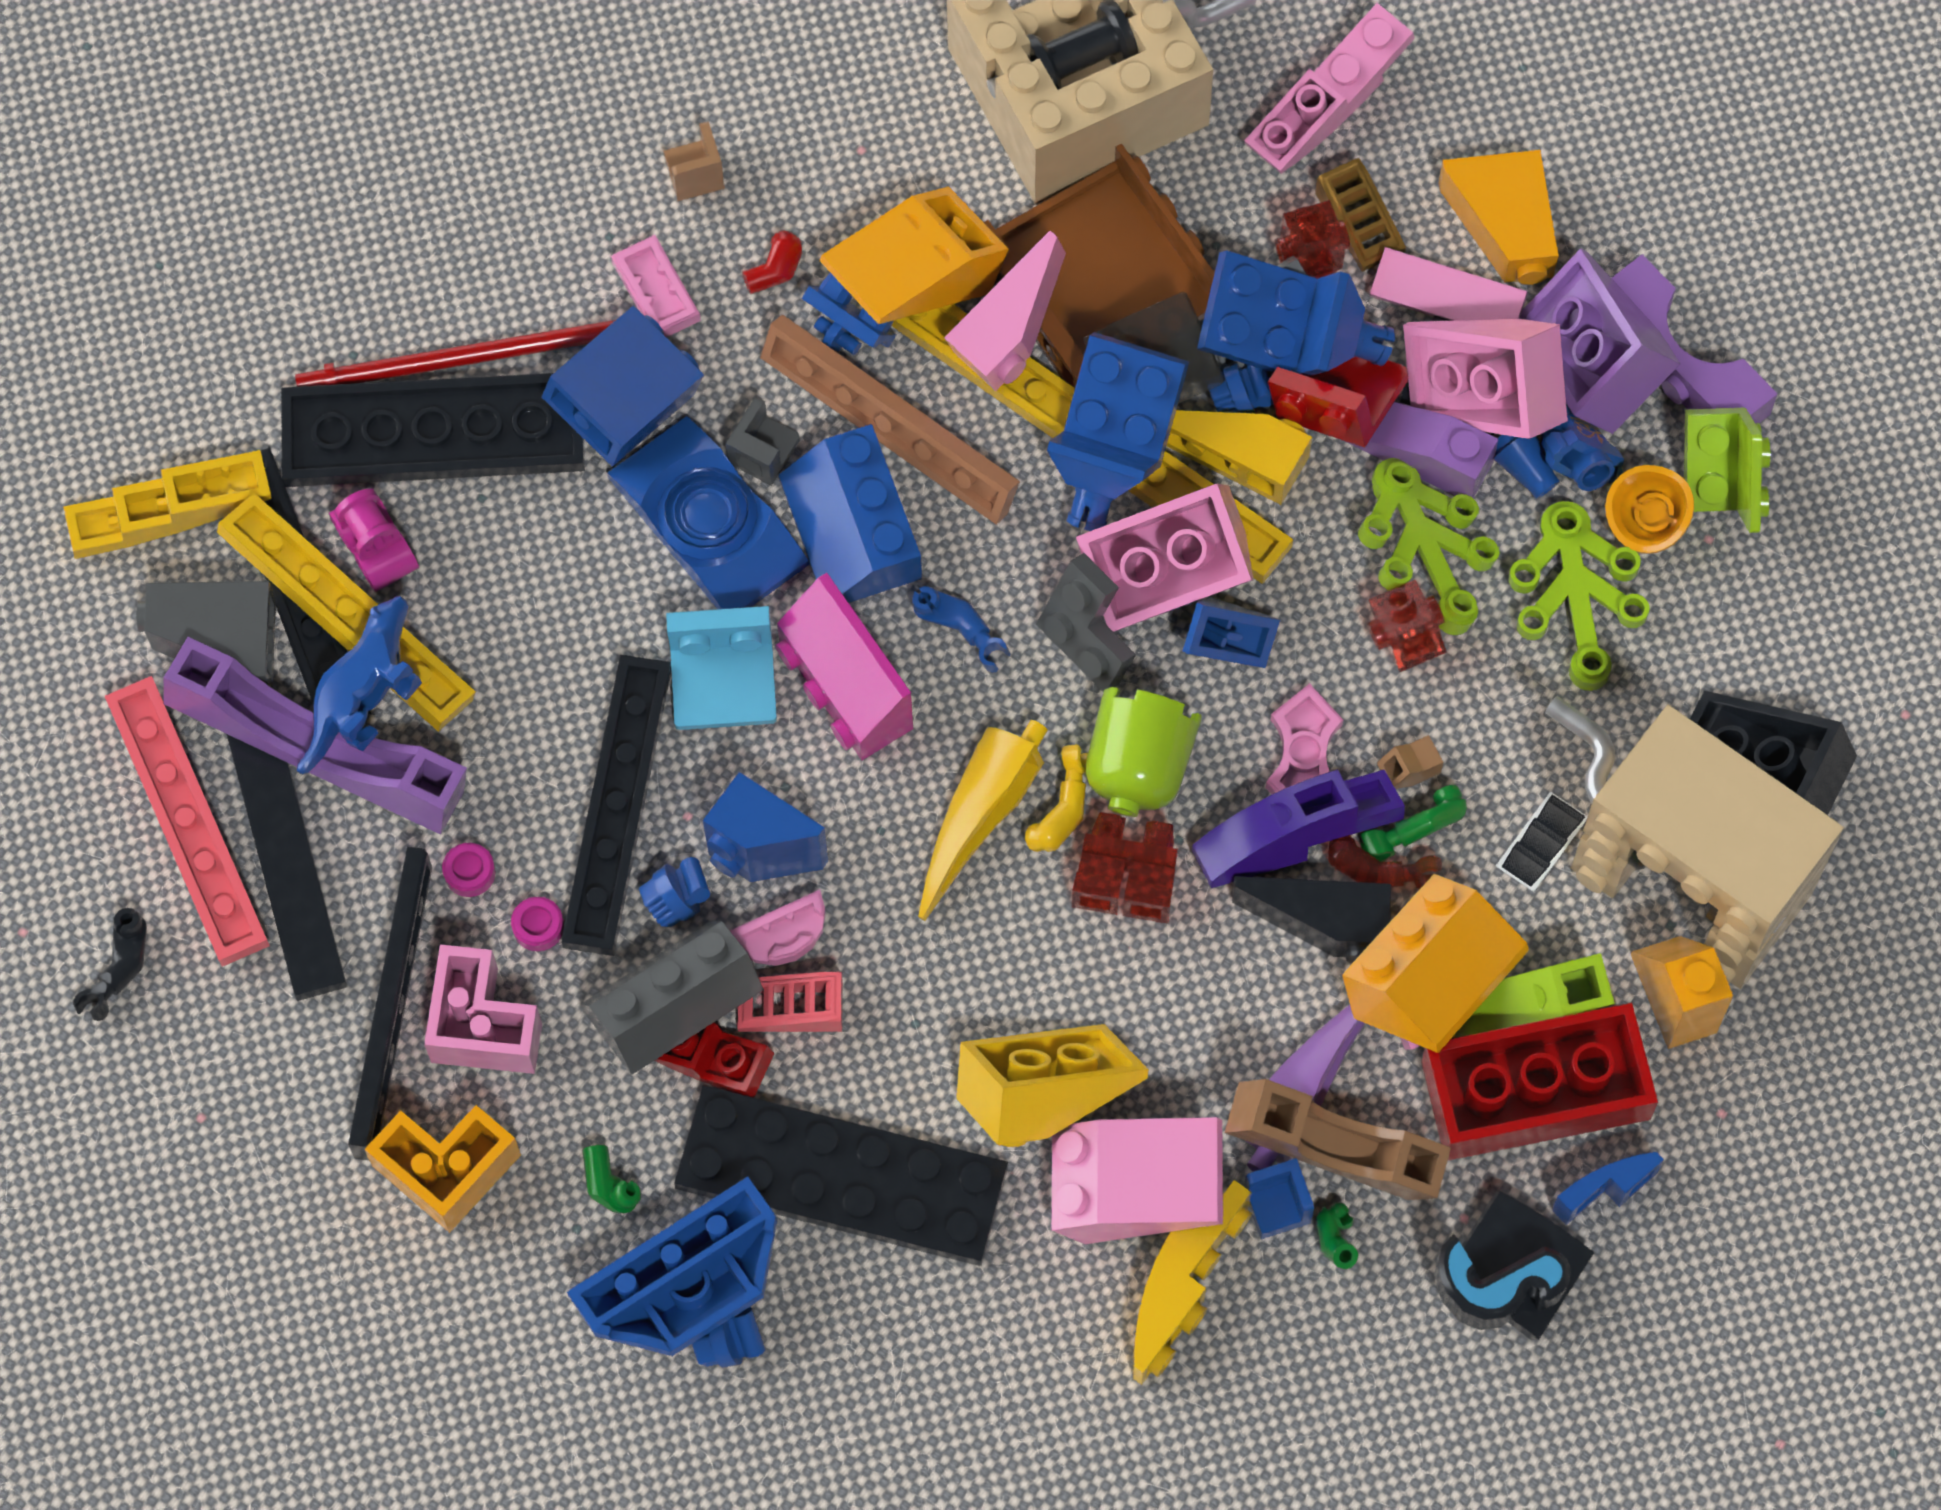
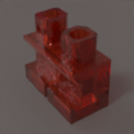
M1100 812L1092 833H1085L1078 872H1076L1072 889V907L1118 915L1124 876L1126 872H1129L1123 901V916L1168 924L1178 849L1174 848L1173 825L1158 821L1146 822L1142 843L1124 840L1126 818L1117 814Z

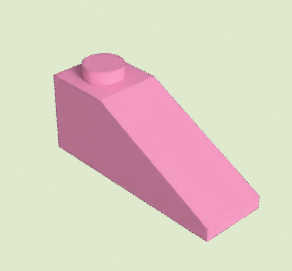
M1051 231L944 337L953 352L995 392L1003 383L1009 384L1020 376L1025 369L1026 360L1031 356L1066 255L1058 237Z

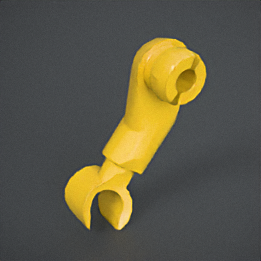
M1078 744L1062 747L1061 755L1066 773L1065 781L1060 784L1059 803L1040 823L1031 824L1026 829L1025 841L1030 850L1035 852H1052L1057 850L1083 820L1086 784L1082 780L1083 774H1086L1088 753H1081L1082 749Z

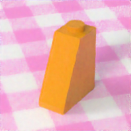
M1541 150L1442 160L1439 177L1440 192L1504 283L1518 281L1524 285H1533L1543 282L1547 278H1553L1559 255Z
M1678 936L1631 952L1632 960L1668 1049L1718 1032L1733 998V993L1714 947Z

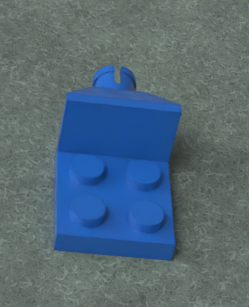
M1226 250L1220 252L1197 349L1273 373L1277 367L1305 376H1312L1327 372L1354 357L1383 366L1389 359L1393 349L1392 347L1382 345L1383 341L1394 342L1395 331L1392 327L1380 326L1363 319L1365 307L1350 274L1340 271L1317 279Z
M1096 332L1089 335L1064 431L1051 439L1047 448L1048 454L1065 483L1075 487L1076 492L1071 511L1068 512L1066 519L1070 525L1079 528L1082 521L1086 522L1084 530L1087 531L1106 526L1111 502L1161 467L1189 361Z

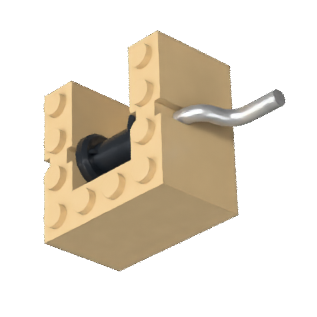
M947 0L948 50L1031 198L1037 204L1114 162L1115 147L1120 144L1125 147L1131 157L1136 155L1140 157L1209 126L1214 69L1189 27H1204L1255 5L1256 0H1216L1199 8H1196L1192 0H1035L1015 10L1011 9L1007 0ZM1114 56L1118 63L1112 65L1108 58Z
M1556 696L1549 704L1545 713L1586 741L1594 751V758L1585 776V789L1592 805L1583 829L1585 833L1580 838L1571 869L1576 872V878L1590 891L1595 893L1603 891L1613 899L1635 869L1648 867L1657 873L1665 871L1681 883L1682 890L1691 899L1705 906V918L1714 925L1710 929L1704 944L1714 947L1728 983L1731 982L1741 989L1812 896L1844 826L1669 704L1666 705L1606 782L1615 759V748L1610 736L1600 725Z

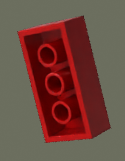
M1632 1003L1452 1038L1439 1053L1425 1048L1421 1060L1441 1144L1451 1147L1448 1161L1651 1120L1658 1104Z

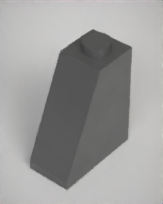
M269 581L146 583L145 601H138L136 618L138 631L145 632L152 650L175 659L187 637H190L235 658L248 671L273 689L276 599Z

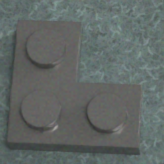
M1083 553L1070 561L1036 625L1104 692L1105 689L1119 685L1136 654L1101 620L1119 587Z

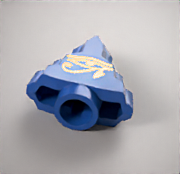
M1566 403L1568 421L1540 434L1543 438L1541 445L1546 452L1545 460L1552 470L1572 478L1583 491L1596 490L1606 483L1614 482L1623 473L1624 457L1615 446L1606 440L1596 426L1575 417Z

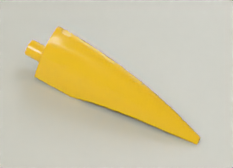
M1030 720L1021 736L996 727H988L984 732L951 799L936 840L926 875L918 915L923 921H926L966 862L984 840L1020 804L1043 766L1044 761L1037 748L1048 729L1041 723Z

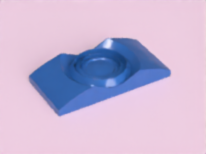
M688 416L607 473L609 480L717 609L752 607L809 566L808 558L772 508L750 489L722 449Z

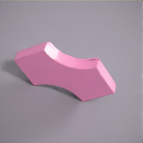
M1309 683L1271 714L1270 721L1276 727L1283 746V756L1280 765L1266 782V789L1271 795L1310 778L1330 772L1327 765L1326 751L1333 735L1342 727L1343 719Z

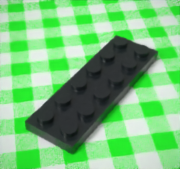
M553 373L281 388L282 481L285 487L585 471L584 439L542 398L548 380Z
M703 1085L674 1185L677 1190L715 1198L741 1180L749 1177L776 1215L982 1267L1008 1170V1162Z

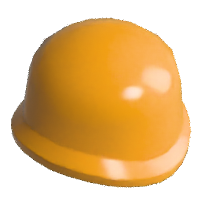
M1656 465L1633 467L1622 473L1613 482L1608 491L1605 504L1608 525L1614 536L1625 547L1643 554L1664 551L1673 546L1685 534L1691 524L1694 514L1692 491L1685 479L1670 469Z

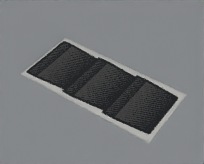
M1550 792L1496 864V867L1534 892L1586 822L1588 816Z

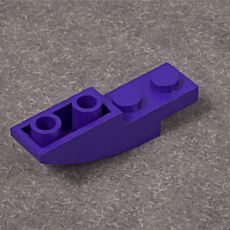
M1337 769L1285 788L1238 812L1192 845V853L1212 889L1233 883L1235 876L1253 877L1307 861L1308 847L1403 820L1405 805L1384 769L1345 781Z

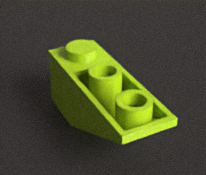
M1601 953L1504 978L1452 1038L1592 1011L1615 1004Z

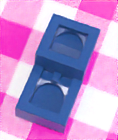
M1657 1152L1631 1156L1605 1165L1581 1178L1559 1194L1552 1211L1565 1225H1568L1604 1192L1620 1207L1658 1174L1664 1159Z

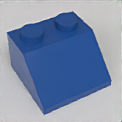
M740 772L703 819L708 854L711 856L710 862L720 872L731 878H735L739 874L749 882H756L823 870L828 863L825 827Z

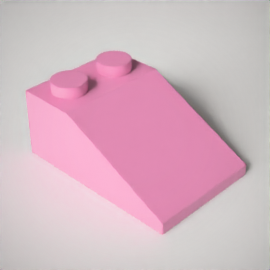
M1525 319L1423 321L1403 324L1411 406L1453 416L1483 432L1531 439L1568 421L1560 324Z
M1212 1117L1093 1120L1071 1124L1052 1136V1231L1083 1244H1092L1223 1224L1221 1119Z

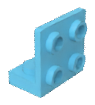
M769 606L666 613L667 634L671 651L675 728L677 730L774 724L777 721Z

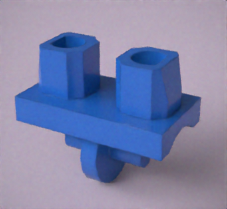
M831 273L823 280L820 286H809L801 299L835 321L832 323L825 317L820 316L814 324V328L825 335L822 340L825 345L835 352H839L841 348H844L852 355H855L861 348L862 343L852 337L851 334H853L872 348H876L879 344L890 347L896 337V334L889 330L893 321L878 324L864 308L860 310L850 303L853 296Z

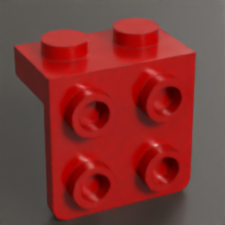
M1354 357L1327 372L1312 376H1305L1277 367L1268 380L1278 419H1288L1304 428L1365 448L1407 383L1408 372L1404 365L1389 360L1383 366L1372 364L1371 361Z

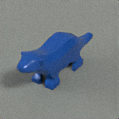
M396 596L391 600L372 607L366 627L358 643L323 674L317 686L314 699L313 738L308 751L297 765V772L300 774L308 773L319 763L339 732L351 747L364 751L379 733L373 726L363 728L368 711L380 703L390 688L407 700L422 684L420 678L413 673V669L404 661L401 662L400 640L409 608L407 601L403 597Z

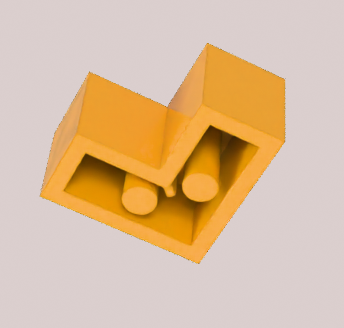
M477 1105L471 1109L441 1143L437 1142L404 1112L400 1111L365 1148L372 1167L449 1233L521 1156L515 1137Z

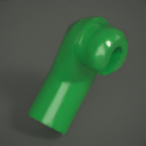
M593 1145L584 1148L582 1151L586 1186L590 1198L613 1213L622 1214L634 1210L641 1199V1189L633 1180L627 1183L611 1173L608 1146Z
M1335 1202L1328 1209L1323 1206L1316 1217L1321 1252L1337 1267L1349 1269L1356 1264L1358 1251L1354 1245L1344 1238L1341 1231L1351 1228L1354 1219L1348 1214L1349 1209L1344 1203Z

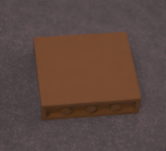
M1122 144L1115 147L1114 162L999 228L995 229L989 220L984 221L986 226L1009 249L995 281L996 285L1049 231L1058 237L1066 255L1036 343L1059 376L1074 388L1077 384L1090 334L1096 332L1163 353L1173 347L1168 339L1169 335L1205 313L1215 269H1212L1203 257L1205 255L1204 249L1196 234L1191 230L1185 232L1177 221V211L1170 198L1165 193L1158 194L1150 183L1151 177L1144 162L1137 155L1131 157Z

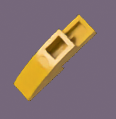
M1233 1180L1223 1194V1224L1170 1232L1155 1260L1145 1286L1135 1335L1133 1379L1143 1385L1151 1373L1159 1377L1165 1371L1177 1352L1171 1348L1182 1331L1191 1335L1208 1311L1202 1305L1205 1301L1206 1288L1194 1279L1197 1276L1204 1281L1209 1276L1222 1256L1216 1249L1227 1235L1235 1239L1253 1214L1247 1209L1251 1191Z

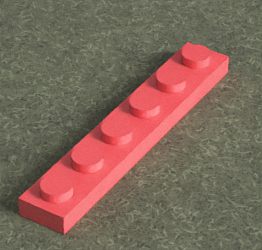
M150 676L105 695L104 697L221 966L223 967L269 947V942L153 677Z

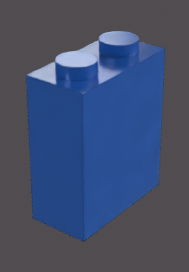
M633 305L550 376L542 398L613 467L695 395L704 374L699 370L697 362L688 352L679 350L664 336L662 328L652 317L643 315Z

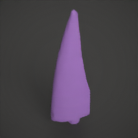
M1348 1005L1315 1032L1279 1067L1269 1080L1313 1096L1312 1100L1321 1107L1346 1053L1365 1023L1353 1018L1351 1006ZM1246 1141L1257 1149L1247 1163L1248 1168L1253 1172L1272 1166L1274 1161L1282 1163L1292 1159L1289 1156Z

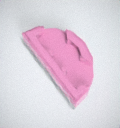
M817 890L734 928L730 932L746 950L750 960L755 963L777 966L794 962L812 950L823 933L826 912L821 891Z

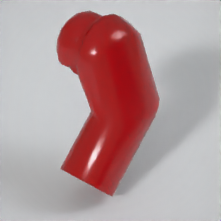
M786 230L777 232L771 239L772 247L766 263L742 271L743 279L750 295L788 282L794 277L802 256V243L792 232Z

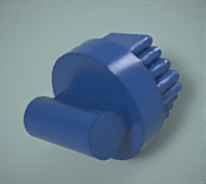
M1236 363L1223 368V374L1207 380L1209 392L1217 412L1257 414V407H1268L1274 404L1268 384L1270 377L1267 370L1250 365L1241 370L1239 364Z
M695 857L684 859L678 869L666 864L653 873L651 880L639 887L644 906L648 908L653 918H656L657 923L662 927H672L681 920L688 921L700 912L699 903L705 902L710 897V890L699 860Z
M751 1307L692 1343L698 1364L707 1367L718 1364L722 1368L740 1365L743 1357L754 1358L760 1356L766 1350Z

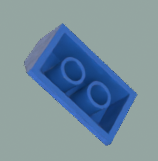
M872 424L822 440L778 475L815 579L827 572L848 603L922 579L921 554Z

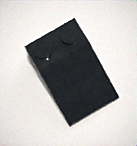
M1705 690L1690 717V720L1826 815L1829 814L1857 757L1842 722Z

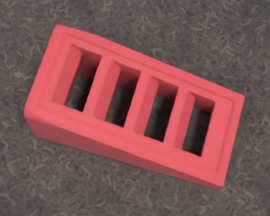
M812 972L758 977L764 989L760 992L764 993L763 1016L753 1017V997L738 1006V1032H842V972ZM774 993H784V1014L774 1015ZM795 993H805L804 1013H795ZM815 993H826L825 1011L815 1012Z

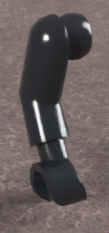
M123 908L113 917L112 963L98 977L100 982L93 989H86L75 996L73 1005L77 1014H81L87 1004L98 1002L90 1013L93 1020H104L109 1012L107 1000L112 994L118 995L141 971L144 964L147 926L139 912H135L133 908Z

